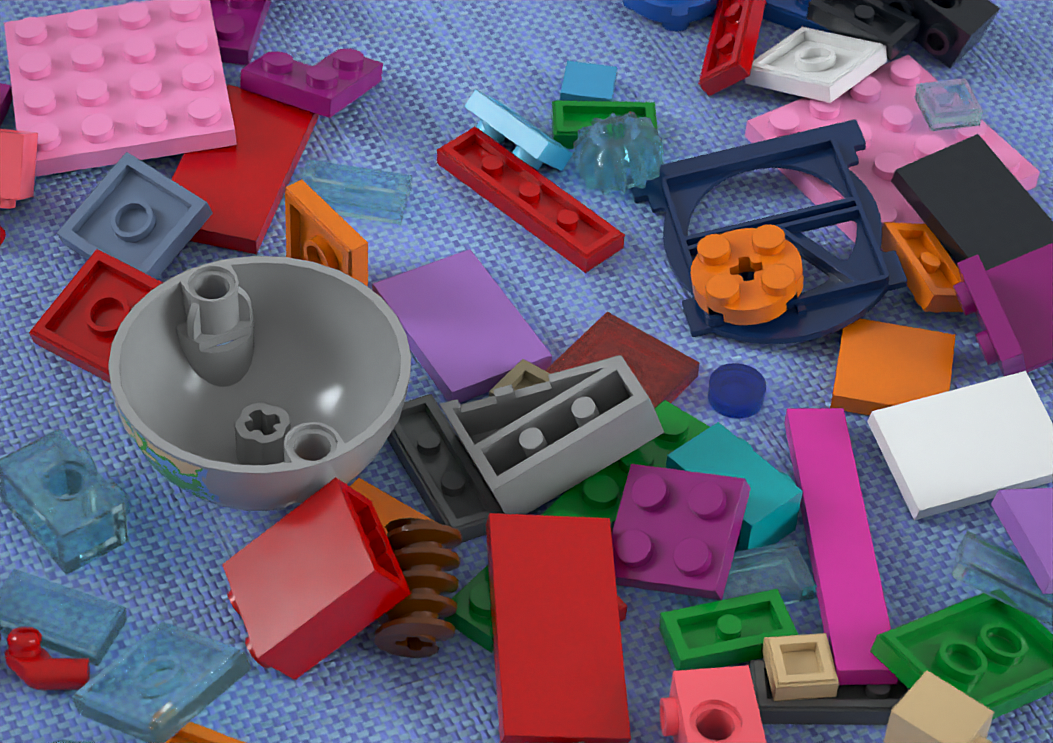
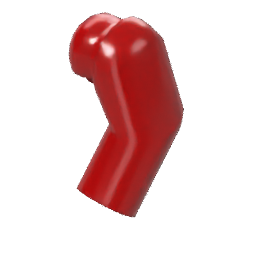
M18 627L8 634L7 644L9 648L4 651L6 663L30 688L36 690H89V658H52L40 645L41 633L33 627Z

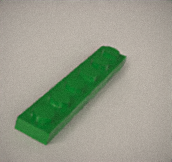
M664 400L655 408V412L664 430L663 434L568 489L542 515L610 518L612 535L631 464L666 468L668 454L710 428V426ZM487 565L452 598L457 603L456 613L443 618V620L451 623L457 631L492 653L494 645L489 569Z

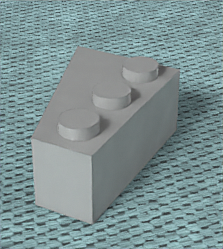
M621 355L549 374V381L514 390L511 384L494 389L495 396L462 405H460L458 399L440 404L459 440L504 514L526 515L664 433L649 396Z

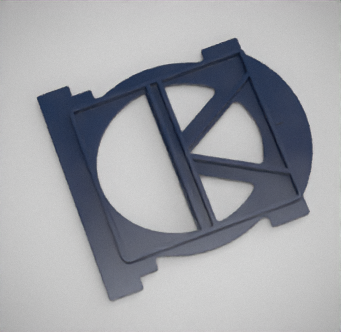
M856 119L627 173L634 202L649 201L653 213L661 211L666 213L663 227L666 257L677 279L693 295L692 298L682 301L683 311L692 337L715 333L729 339L755 344H789L808 341L843 329L869 312L883 298L887 291L907 287V278L896 251H881L882 224L878 206L866 185L849 169V167L859 164L856 152L866 149V141ZM783 168L804 172L828 183L844 197L841 200L688 235L690 219L702 198L711 189L728 178L752 170ZM848 221H854L857 225L855 246L847 260H840L802 234V232ZM771 224L778 226L784 231L785 239L797 248L804 260L830 277L828 281L818 287L800 293L798 299L797 295H794L786 303L787 311L778 318L755 325H734L724 322L723 314L714 312L709 307L708 314L697 304L692 288L691 265L698 254L697 244L705 236L710 234L720 235L736 229L758 228L762 225ZM748 271L738 274L743 277V281L754 279V272Z

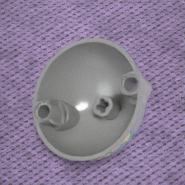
M249 256L229 258L200 265L175 275L151 290L134 305L120 324L111 345L108 367L112 393L125 430L160 474L192 495L222 507L243 511H272L284 509L296 502L303 503L335 477L347 484L374 460L400 418L410 380L411 352L407 335L397 315L378 294L362 282L339 270L312 261L277 256Z

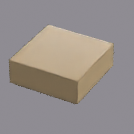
M826 633L764 637L762 654L774 701L836 697L839 682Z

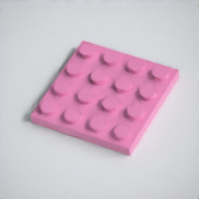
M210 0L134 1L121 5L88 10L80 9L74 12L42 17H28L22 20L4 22L16 130L38 132L35 177L113 165L126 152L139 160L237 145Z
M909 54L882 65L831 103L804 97L750 119L746 124L745 137L751 143H756L856 119L866 141V149L856 152L859 164L851 166L849 169L871 192L878 206L882 225L884 222L926 224L891 182L896 169L976 134L980 135L1026 191L1036 187L1040 173L1038 169ZM778 168L815 205L844 199L831 185L813 175L796 170ZM848 221L836 224L854 243L856 242V222Z

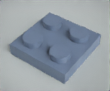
M126 152L56 234L64 245L87 260L98 249L157 279L213 212L206 201Z

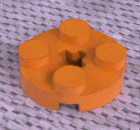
M768 224L758 228L736 229L720 235L710 234L702 238L697 244L698 254L691 265L694 298L700 308L708 314V307L714 312L723 314L724 322L734 325H755L771 321L786 312V303L795 294L798 299L803 290L804 278L801 256L797 248L785 239L784 231L778 226ZM742 272H754V279L750 281H743V277L738 275Z

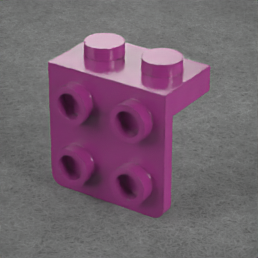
M1053 243L987 271L978 254L958 262L961 282L953 285V288L965 316L975 313L983 330L975 334V337L987 365L997 362L1004 377L1023 371L1028 373L1052 363Z

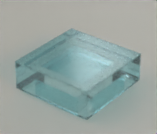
M966 78L917 84L914 99L930 131L980 126L983 111Z

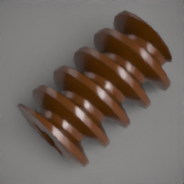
M399 518L390 521L385 528L388 532L387 538L411 594L376 619L380 626L376 629L374 643L379 649L393 655L409 658L429 657L439 651L436 641H446L453 638L455 634V627L451 623L438 618L452 616L457 610V603L453 599L442 595L451 594L458 589L459 580L445 572L459 568L461 557L448 549L461 545L462 534L459 530L442 525L436 521L418 518Z

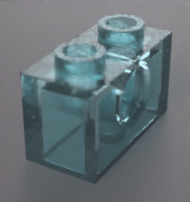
M59 429L0 458L1 501L66 575L129 542L126 515L130 513V504L124 491L115 482L107 483L97 472L95 463L88 451L81 445L75 447Z

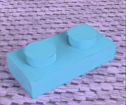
M476 89L464 106L480 118L476 125L478 129L500 143H503L507 137L517 145L512 153L538 170L543 163H546L562 171L573 155L571 151L504 103Z

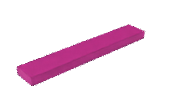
M787 408L784 422L796 486L803 491L800 503L823 629L827 635L839 685L897 684L898 678L870 652L877 635L891 630L844 408Z

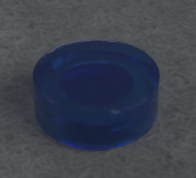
M739 363L722 365L714 370L710 376L707 393L708 402L716 412L729 418L741 419L753 416L763 407L766 381L759 371L748 365Z

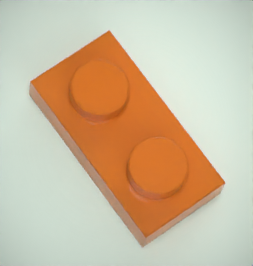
M884 222L882 225L881 248L884 252L896 251L907 278V287L924 312H963L953 285L961 282L958 267L926 224Z

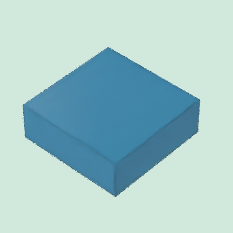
M567 60L560 101H613L618 67Z

